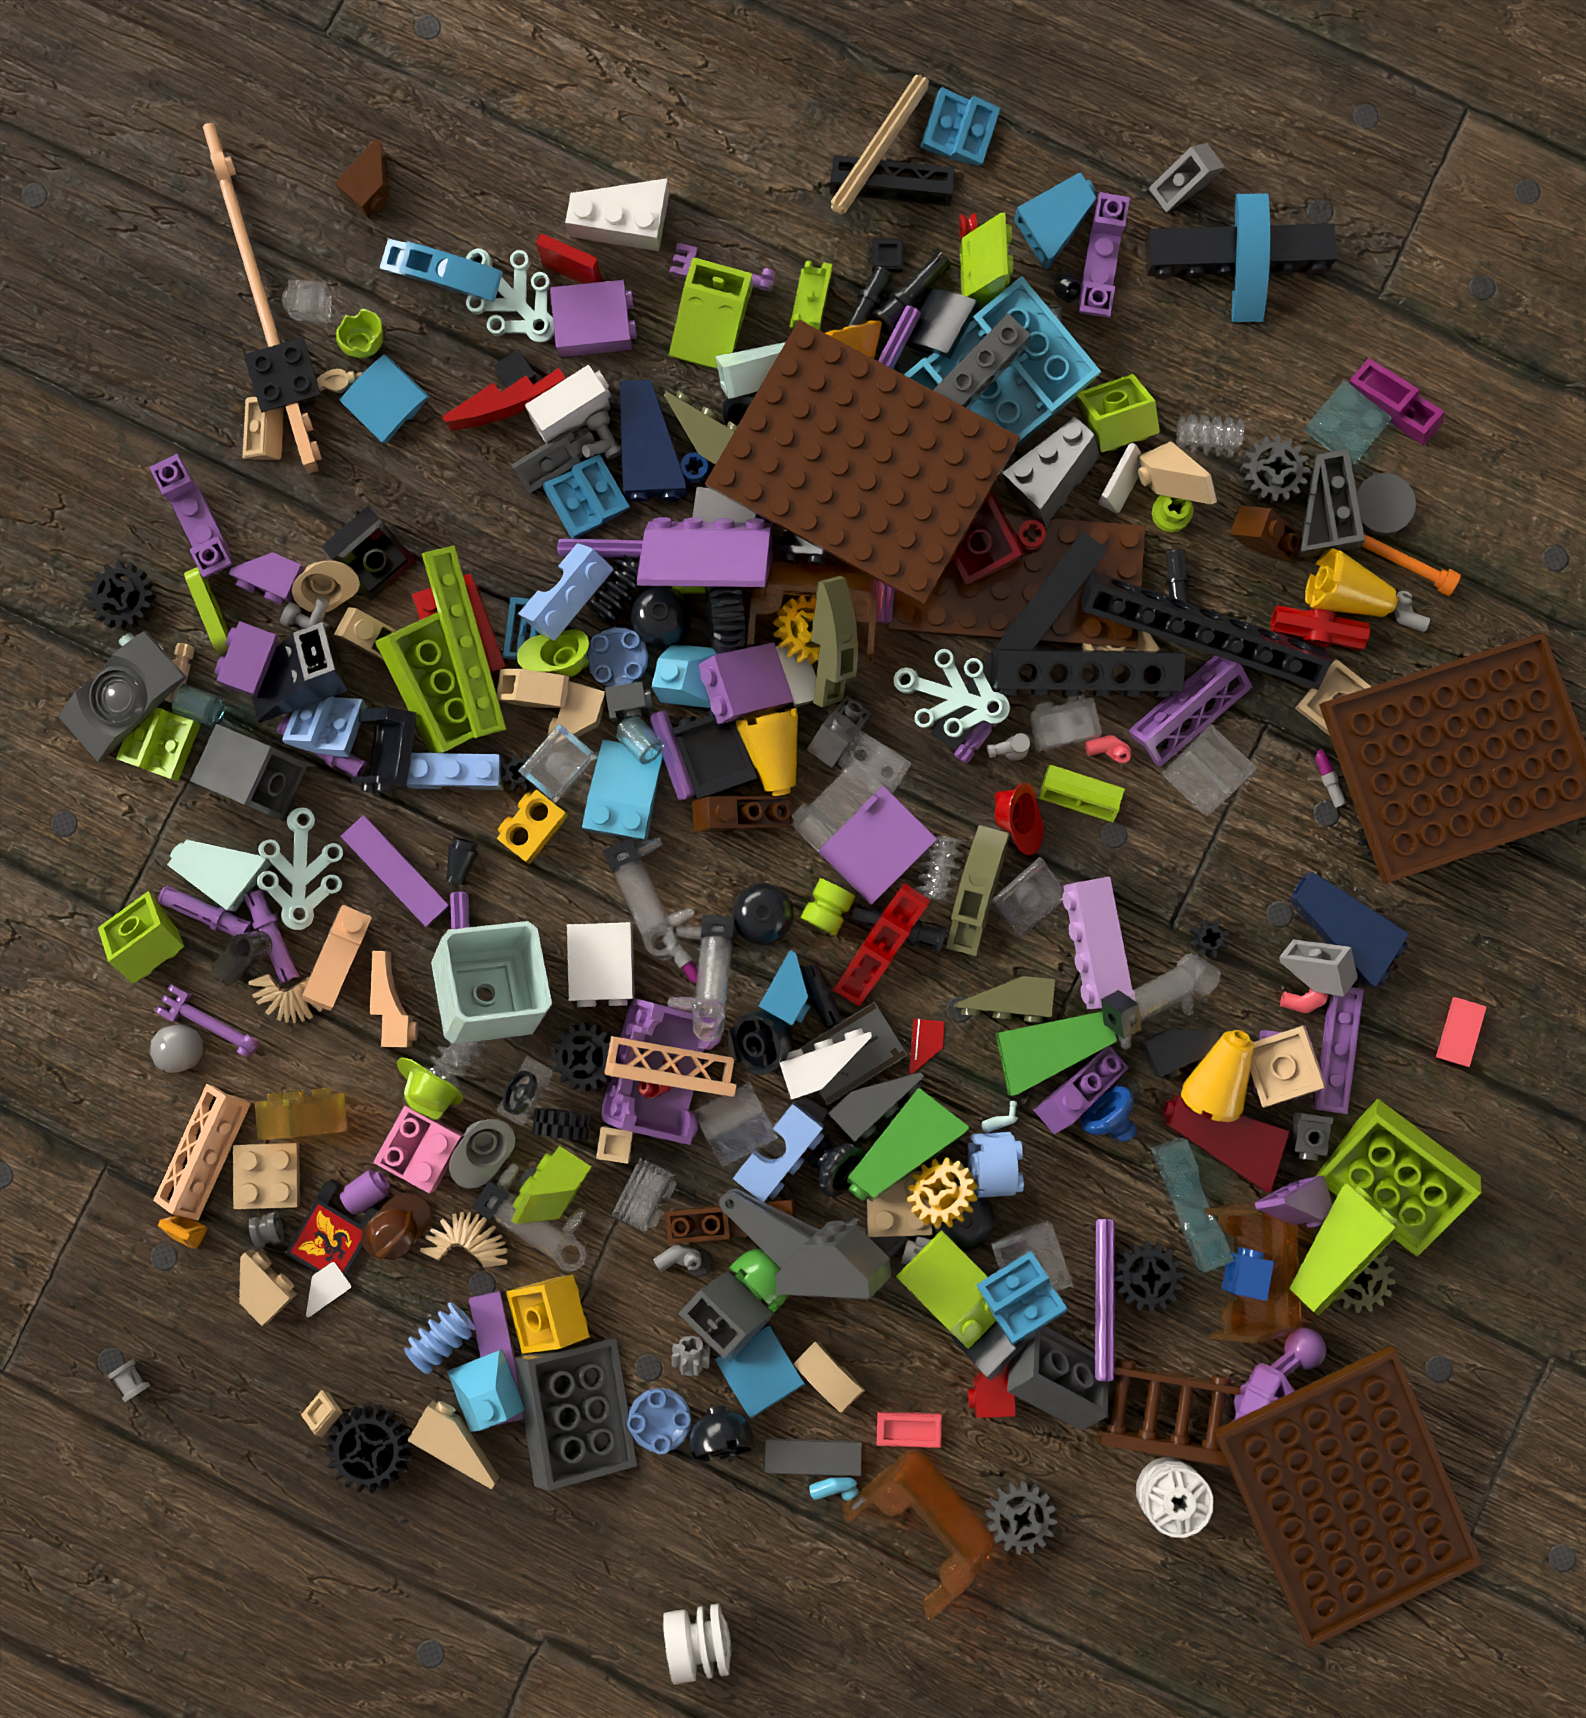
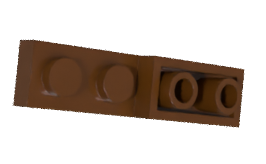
M795 1199L764 1201V1203L796 1218ZM720 1205L665 1212L668 1244L724 1240L748 1236L721 1210Z

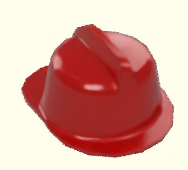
M1022 783L1015 790L996 792L994 795L996 824L1002 830L1013 835L1018 850L1024 855L1036 853L1042 843L1044 827L1036 802L1034 788L1029 783Z

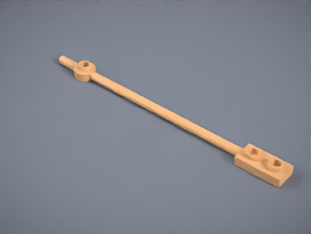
M207 123L203 126V130L211 153L212 163L220 183L268 347L280 344V340L232 184L231 176L236 175L235 167L231 156H224L215 124ZM298 402L287 405L286 410L303 466L307 474L319 471L317 460H321L322 457L317 442H311L308 432L313 431L308 412L302 413Z

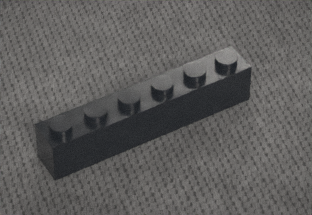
M1335 223L1270 225L1269 272H1278L1279 275L1286 276L1292 275L1297 271H1308L1309 274L1317 275L1325 273L1337 260ZM1237 227L1150 229L1145 239L1146 275L1155 276L1157 279H1169L1174 275H1186L1187 278H1200L1205 274H1217L1218 277L1223 278L1235 275Z

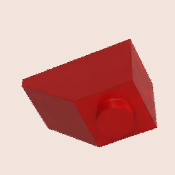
M1009 1363L991 1381L981 1371L973 1378V1389H967L968 1408H974L977 1418L1015 1417V1396L1008 1392Z

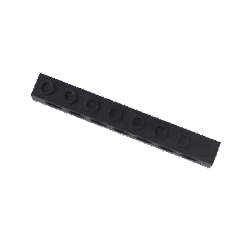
M1095 571L1091 572L1081 596L1083 612L1319 690L1332 663L1324 648Z

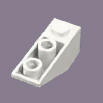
M862 1028L845 1033L846 1040L834 1044L831 1038L814 1044L815 1051L803 1054L801 1048L789 1052L787 1059L780 1062V1066L791 1099L823 1089L872 1037L871 1032L864 1034Z

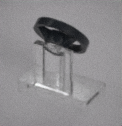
M526 1056L519 1071L507 1085L503 1099L496 1112L524 1127L555 1072H553L552 1068L536 1059Z

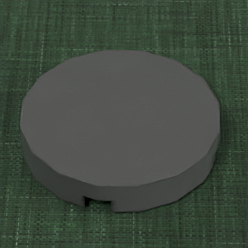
M1390 473L1374 474L1364 480L1356 490L1362 526L1369 533L1381 536L1396 533L1407 526L1414 516L1416 508L1414 491L1408 482L1398 475Z

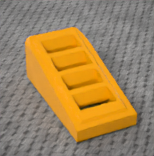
M177 1215L162 1219L158 1224V1227L170 1238L192 1249L199 1247L208 1229L206 1228L207 1226L193 1219Z

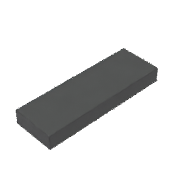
M766 1438L765 1473L861 1476L862 1442Z

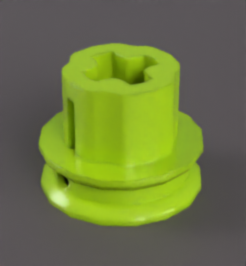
M1160 495L1153 504L1151 514L1158 528L1165 532L1173 533L1187 526L1192 519L1194 509L1191 500ZM1172 501L1174 505L1180 504L1182 507L1178 514L1175 510L1170 511L1168 509Z

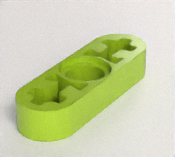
M198 567L184 572L187 585L214 649L219 655L227 652L229 646L226 645L229 630L208 579L202 577Z

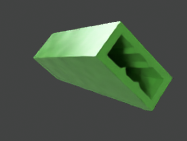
M1102 1011L995 1033L1008 1095L1011 1096L1031 1088L1117 1042L1116 1033L1104 1025Z
M918 1088L847 1179V1183L851 1185L849 1191L862 1201L867 1198L873 1202L918 1170L923 1164L925 1165L963 1138L969 1126Z

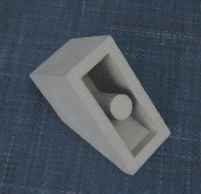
M1208 143L1191 146L1148 189L1165 212H1169L1202 190L1225 166Z
M1292 940L1279 957L1280 963L1314 992L1333 996H1345L1358 978L1351 947Z

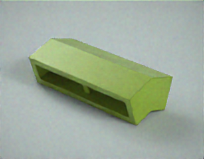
M1049 765L1042 783L1039 799L1114 822L1125 788Z

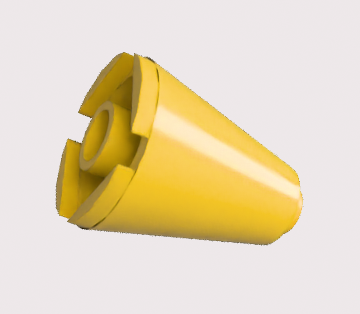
M1334 548L1326 550L1316 562V565L1320 566L1317 574H1310L1307 582L1305 601L1314 609L1384 617L1394 611L1398 602L1395 588L1341 550Z
M797 708L785 709V712L782 713L772 711L736 720L737 729L765 791H772L773 796L791 793L790 787L796 786Z
M1240 1030L1225 1032L1184 1082L1181 1097L1192 1110L1200 1115L1203 1110L1213 1114L1211 1119L1219 1122H1231L1240 1117L1244 1109L1254 1044L1248 1034Z

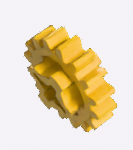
M800 596L796 600L792 598L777 611L779 617L773 621V624L779 627L773 633L774 637H781L782 639L778 647L788 648L786 655L788 658L793 654L797 655V663L807 659L810 665L818 660L821 645L811 641L816 608L815 597H812L807 602L804 596Z
M945 1158L942 1165L936 1159H933L931 1168L923 1164L921 1166L923 1173L921 1175H912L916 1184L908 1185L907 1187L912 1194L907 1198V1201L913 1207L911 1209L917 1218L920 1217L925 1225L931 1222L936 1229L940 1228L942 1222H945L949 1228L952 1227V1220L955 1218L963 1222L962 1213L964 1211L971 1213L973 1209L970 1207L969 1202L977 1201L978 1198L973 1192L978 1186L972 1179L973 1175L968 1168L965 1169L959 1161L953 1165L949 1158ZM954 1177L960 1180L961 1187L956 1184ZM924 1199L929 1202L931 1209L925 1206Z

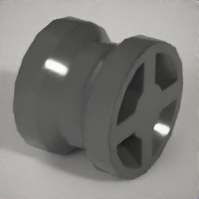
M277 1212L269 1213L266 1218L254 1217L249 1219V1233L256 1249L263 1248L270 1242L278 1244L284 1241V1229Z

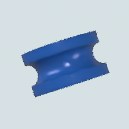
M697 452L689 453L682 458L680 468L686 481L699 483L707 477L708 463L706 458ZM696 461L697 465L700 463L703 465V467L699 468V474L692 475L691 470L689 473L686 471V469L690 468V462Z

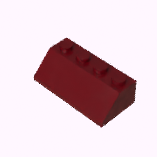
M993 489L952 558L966 585L991 575L1027 556Z

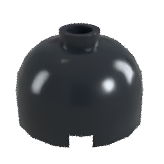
M653 586L644 590L635 599L630 611L631 625L634 632L639 635L645 645L650 647L668 649L671 645L680 644L688 636L692 624V611L687 599L679 591L668 586Z
M769 883L752 884L743 889L735 898L732 907V917H735L734 926L738 934L750 943L757 945L773 944L782 939L791 929L794 919L793 904L788 894L776 885Z
M759 1009L739 1016L735 1020L734 1026L729 1029L728 1047L736 1063L741 1061L747 1067L745 1071L750 1074L761 1076L776 1070L780 1066V1062L787 1059L792 1048V1033L788 1024L766 1010Z
M986 1197L977 1198V1201L969 1202L973 1211L971 1213L966 1211L962 1213L963 1222L955 1218L952 1220L953 1225L950 1228L945 1222H942L939 1229H936L933 1225L935 1234L937 1235L942 1230L962 1251L979 1248L989 1239L995 1223L992 1205Z
M725 1406L707 1409V1415L697 1420L690 1434L692 1461L708 1462L710 1461L709 1455L711 1457H720V1460L748 1453L752 1451L751 1448H755L753 1432L748 1421L737 1412L726 1411Z

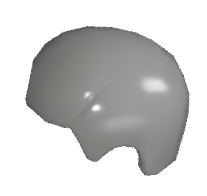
M170 1025L159 1030L153 1037L150 1055L155 1066L166 1073L181 1072L194 1068L203 1055V1040L198 1031L188 1025Z

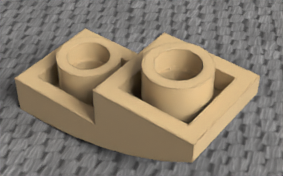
M815 1341L793 1363L809 1383L840 1413H843L864 1391L844 1366H840L820 1342Z

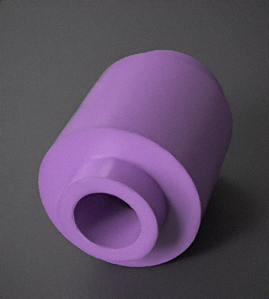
M369 1169L344 1187V1191L340 1194V1199L351 1214L363 1213L388 1195L387 1188L390 1184L381 1171L375 1172Z

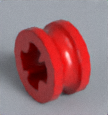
M976 213L971 214L968 218L964 214L959 216V232L962 241L964 236L978 228Z
M1027 520L1019 527L1017 537L1023 549L1029 551L1036 550L1044 543L1046 529L1039 521ZM1029 528L1036 529L1035 534L1039 532L1040 537H1036L1034 542H1028V537H1023V534L1027 533Z

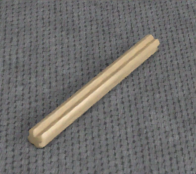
M920 74L914 76L832 199L831 209L834 212H838L840 215L847 212L928 90L929 80L927 77H923Z

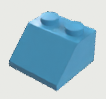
M790 950L759 1007L793 1025L795 1020L800 1023L802 1022L810 1006L805 1003L808 995L796 953Z

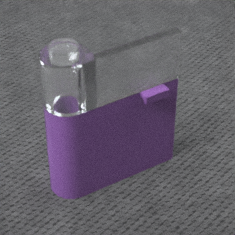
M855 759L809 807L804 803L791 816L795 820L791 826L870 905L937 840L858 759Z

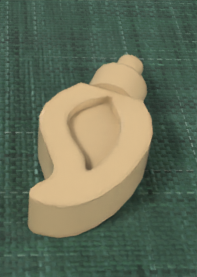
M332 369L319 376L317 383L320 392L323 389H327L334 393H343L363 373Z

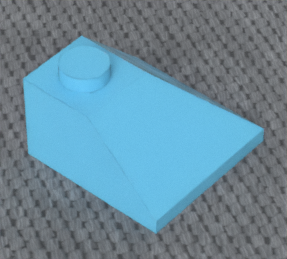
M674 644L658 658L651 687L661 703L711 708L710 699L705 684L701 680L698 665L717 655L713 648Z
M502 1349L447 1371L470 1432L479 1431L501 1423L525 1410Z

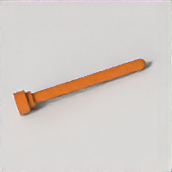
M1364 534L1365 541L1361 547L1434 582L1433 586L1438 588L1437 591L1448 597L1454 591L1461 574L1451 569L1439 571Z

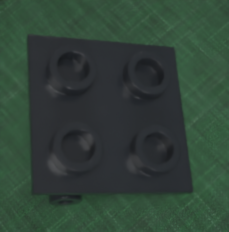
M304 337L244 354L261 413L300 401L303 403V406H310L315 403L314 398L321 395Z

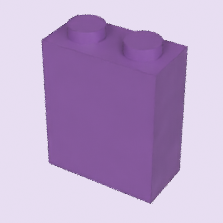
M624 280L550 287L555 342L559 357L632 350L631 339H637L635 320H629L628 309H634L632 290H626Z
M774 642L717 654L698 665L701 680L705 684L710 699L711 710L715 714L718 724L776 711L794 702Z

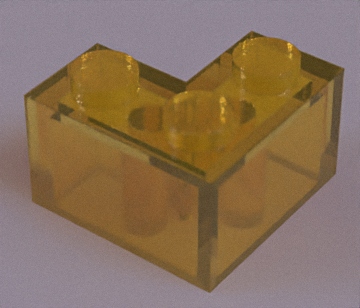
M331 1088L313 1089L312 1096L304 1097L303 1091L267 1094V1101L255 1102L258 1140L294 1138L347 1131L344 1093L332 1094Z

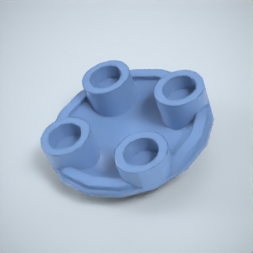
M614 627L596 634L592 637L588 649L587 658L589 660L590 673L597 682L606 687L637 682L643 676L648 664V651L645 643L636 632L627 628Z
M654 1388L643 1392L635 1399L629 1410L627 1427L640 1446L657 1454H665L677 1448L685 1441L691 1429L692 1417L689 1406L681 1395L670 1389Z

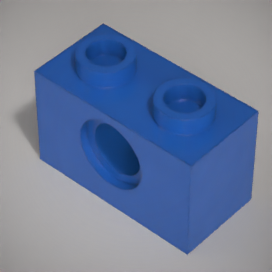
M1238 1247V1253L1228 1251L1221 1289L1236 1295L1267 1301L1274 1262L1264 1259V1252Z

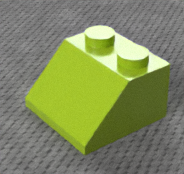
M1134 374L1081 391L1076 396L1085 424L1095 434L1097 447L1101 453L1114 451L1120 446L1134 441H1143L1149 436L1160 433L1156 401Z
M147 891L98 927L108 962L132 984L148 976L154 968L165 960L174 957L184 947L178 929L150 891Z

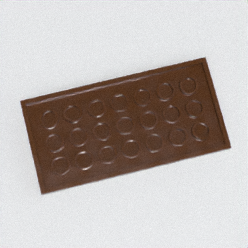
M1006 515L1016 535L1022 523L1027 520H1035L1033 517ZM1051 519V525L1046 530V537L1040 548L1032 551L1025 550L1027 556L968 585L965 584L952 559L925 606L894 590L892 620L889 622L888 631L1001 639L1082 531L1108 550L1093 571L1141 587L1145 525ZM1029 528L1028 532L1023 534V537H1028V542H1034L1035 538L1040 537L1039 532L1034 533L1036 529ZM1089 575L1039 641V643L1078 646L1082 644H1091L1092 646L1108 645L1111 647L1136 649L1138 630L1083 612L1081 596L1090 577Z

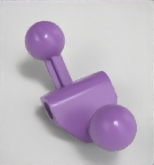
M1300 1328L1290 1333L1285 1341V1354L1271 1366L1264 1363L1258 1364L1254 1368L1249 1380L1240 1387V1393L1235 1395L1234 1399L1235 1420L1294 1392L1286 1377L1296 1368L1311 1370L1322 1364L1327 1352L1323 1337L1315 1330L1309 1328Z

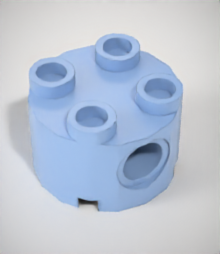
M1011 1132L970 1134L969 1138L973 1142L968 1143L967 1160L968 1170L973 1175L972 1179L976 1180L978 1186L977 1189L973 1190L978 1198L1013 1196L1016 1192H1023V1175L1018 1173V1160H1022L1023 1157L1021 1141H1015L1014 1135Z

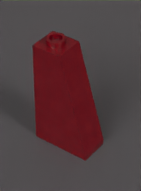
M1173 1095L1172 1100L1168 1099L1166 1101L1162 1117L1166 1118L1165 1126L1256 1188L1271 1193L1289 1131L1241 1115L1237 1120L1231 1122L1215 1121L1211 1119L1213 1116L1211 1113L1203 1110L1200 1115L1192 1110L1179 1095Z

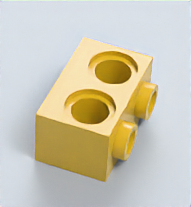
M535 790L532 794L528 792L523 796L517 805L520 810L513 818L509 816L498 828L500 835L496 838L528 864H531L569 816L538 790ZM538 805H545L548 808L547 817L541 821L534 820L532 815L534 808ZM520 829H525L528 832L527 842L520 846L515 845L513 842L514 833Z

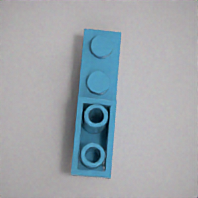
M389 238L380 265V269L386 272L427 282L446 290L495 302L503 272L463 257L408 241L404 243Z

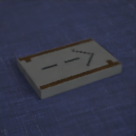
M875 1002L799 1048H802L803 1054L815 1051L814 1044L831 1038L834 1044L846 1040L845 1033L862 1028L864 1034L871 1032L872 1037L823 1089L818 1090L827 1105L908 1056Z

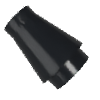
M453 837L452 844H448L447 882L464 885L465 879L479 853L476 850L478 843Z

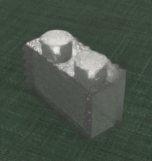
M641 1156L611 1216L645 1233L649 1226L656 1228L663 1214V1211L658 1208L664 1197L670 1199L678 1183L672 1180L675 1172Z

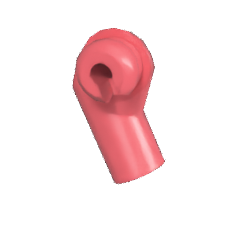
M1114 735L1085 741L1088 756L1105 753L1121 764L1127 763L1131 759L1130 747Z
M1311 988L1303 996L1284 992L1281 997L1280 1006L1302 1013H1310L1323 1006L1328 999V995L1314 992Z

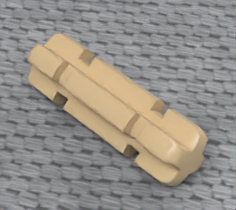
M177 643L174 651L176 659H172V661L188 677L191 666L188 662L189 659L192 660L195 649L189 644ZM187 678L164 701L180 704L183 696L181 688H185Z

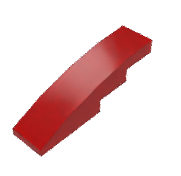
M558 368L533 385L526 375L502 392L499 391L493 382L442 416L450 431L481 426L512 417L526 411L525 405L564 381L566 377Z
M903 883L834 986L833 991L859 1007L891 963L893 956L927 908L930 899Z

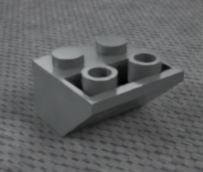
M726 1271L702 1288L678 1313L723 1359L730 1363L774 1316L729 1271Z

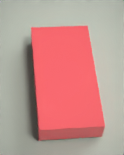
M1457 997L1452 998L1436 1058L1470 1067L1486 1006Z
M877 1411L876 1444L877 1446L941 1448L942 1414Z

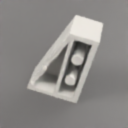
M667 178L571 193L565 222L569 237L659 251L669 198Z

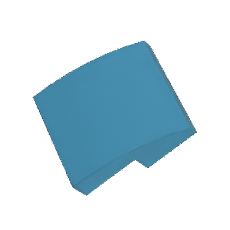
M942 87L937 93L920 147L956 161L981 166L1000 108L976 96L967 99Z
M384 354L353 383L339 401L382 443H388L405 420H412L429 396L388 355Z
M600 454L574 465L571 471L544 482L543 485L545 493L571 539H576L598 528L629 509L627 501Z
M1032 1251L976 1285L1012 1346L1067 1312V1307L1049 1282L1048 1275Z
M770 1325L759 1331L731 1363L721 1356L715 1359L727 1382L751 1419L805 1385L798 1370L793 1365L791 1358L787 1355Z

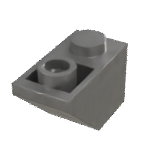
M846 696L822 724L807 751L832 768L845 753L872 713L859 702Z

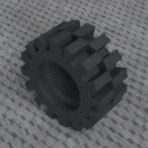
M534 1108L531 1134L551 1138L588 1140L592 1114L551 1108Z

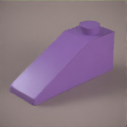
M1324 1175L1295 1180L1255 1202L1257 1210L1292 1225L1305 1223L1307 1228L1322 1225L1325 1221L1324 1218L1327 1217L1333 1206Z

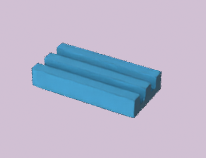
M510 597L503 650L504 660L512 659L518 661L517 652L519 647L525 642L527 622L521 617L517 652H511L517 605H523V609L530 599ZM532 626L530 638L539 634Z

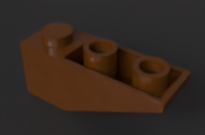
M792 796L705 797L692 801L694 833L794 827Z

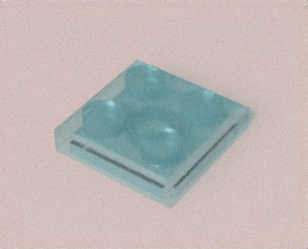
M1343 380L1303 430L1331 452L1349 449L1353 467L1392 417Z

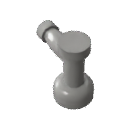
M606 410L590 416L585 421L588 429L597 431L601 439L593 444H587L582 447L583 455L587 458L594 456V454L604 453L609 460L622 454L621 445H617L608 428L611 419Z
M318 597L316 607L310 618L301 614L299 605L289 602L281 615L280 624L286 627H292L296 624L305 629L323 622L326 629L329 630L330 624L324 622L323 619L330 601L324 597Z
M1016 734L1005 742L997 745H988V755L992 758L996 757V755L1005 754L1012 761H1020L1028 754L1030 740L1025 734Z

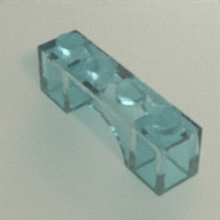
M1179 1137L1151 1148L1196 1268L1205 1273L1234 1262L1223 1230L1215 1220L1200 1183L1199 1168L1188 1140Z

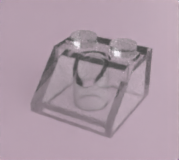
M1048 1220L1017 1230L991 1243L999 1270L1032 1251L1048 1275L1049 1282L1055 1291L1073 1286L1053 1225Z

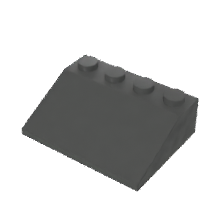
M616 1338L514 1357L519 1393L525 1408L523 1418L534 1487L550 1491L637 1466L633 1437L627 1427L629 1412Z

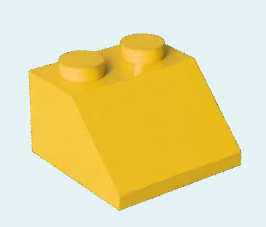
M574 1275L556 1277L506 1291L522 1354L561 1349L590 1337Z

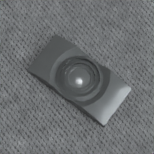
M143 631L113 653L104 668L92 680L75 691L58 717L97 762H102L187 677L150 634Z

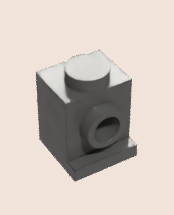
M642 682L605 688L609 716L612 723L619 722L618 716L623 715V719H634L641 717V712L648 711V708H653L651 690H645Z
M1294 1112L1289 1150L1298 1151V1158L1318 1161V1155L1327 1156L1333 1118ZM1311 1132H1316V1142L1312 1144L1308 1137Z

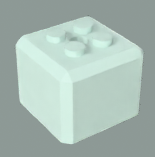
M525 921L451 929L441 938L431 964L444 1038L453 1044L533 1034L552 1004L537 927ZM479 988L489 989L493 994V999L487 1002L480 1000L477 997L476 990Z

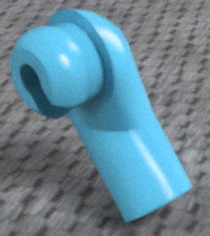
M851 1477L828 1478L811 1484L809 1487L813 1500L841 1492L842 1498L849 1501L856 1498L859 1494V1490L856 1487L857 1482Z

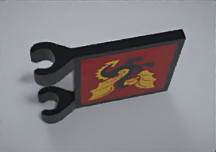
M330 1179L322 1186L316 1201L285 1253L316 1272L335 1262L343 1275L346 1276L363 1247L361 1240L363 1228L381 1207L377 1205L370 1207L360 1223L330 1205V1202L341 1187L339 1182Z

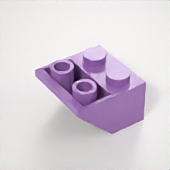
M239 621L237 628L232 627L228 634L226 645L229 646L226 657L221 656L216 665L215 674L218 675L217 681L227 689L258 697L280 639L273 633Z

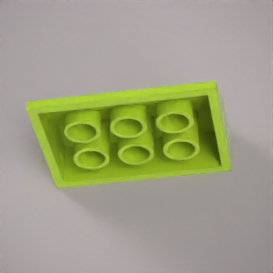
M1379 1099L1355 1122L1316 1175H1324L1327 1188L1336 1196H1338L1341 1188L1346 1183L1353 1189L1357 1186L1361 1187L1372 1198L1369 1202L1372 1207L1377 1211L1384 1208L1397 1221L1393 1226L1399 1234L1394 1240L1417 1257L1481 1194V1176Z

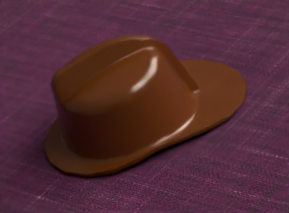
M402 1193L391 1198L363 1228L361 1240L365 1250L380 1260H394L406 1255L430 1223L431 1212L428 1203L423 1197L415 1193Z

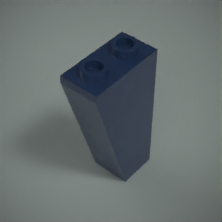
M651 380L620 381L622 468L625 498H631L632 502H647L652 497H662L664 501L680 500V496H687L686 483Z
M1314 872L1303 875L1288 899L1326 944L1351 947L1358 976L1357 979L1366 987H1376L1377 984L1382 985L1391 972L1388 968L1394 958L1398 959L1407 947L1405 939L1409 935L1408 932Z

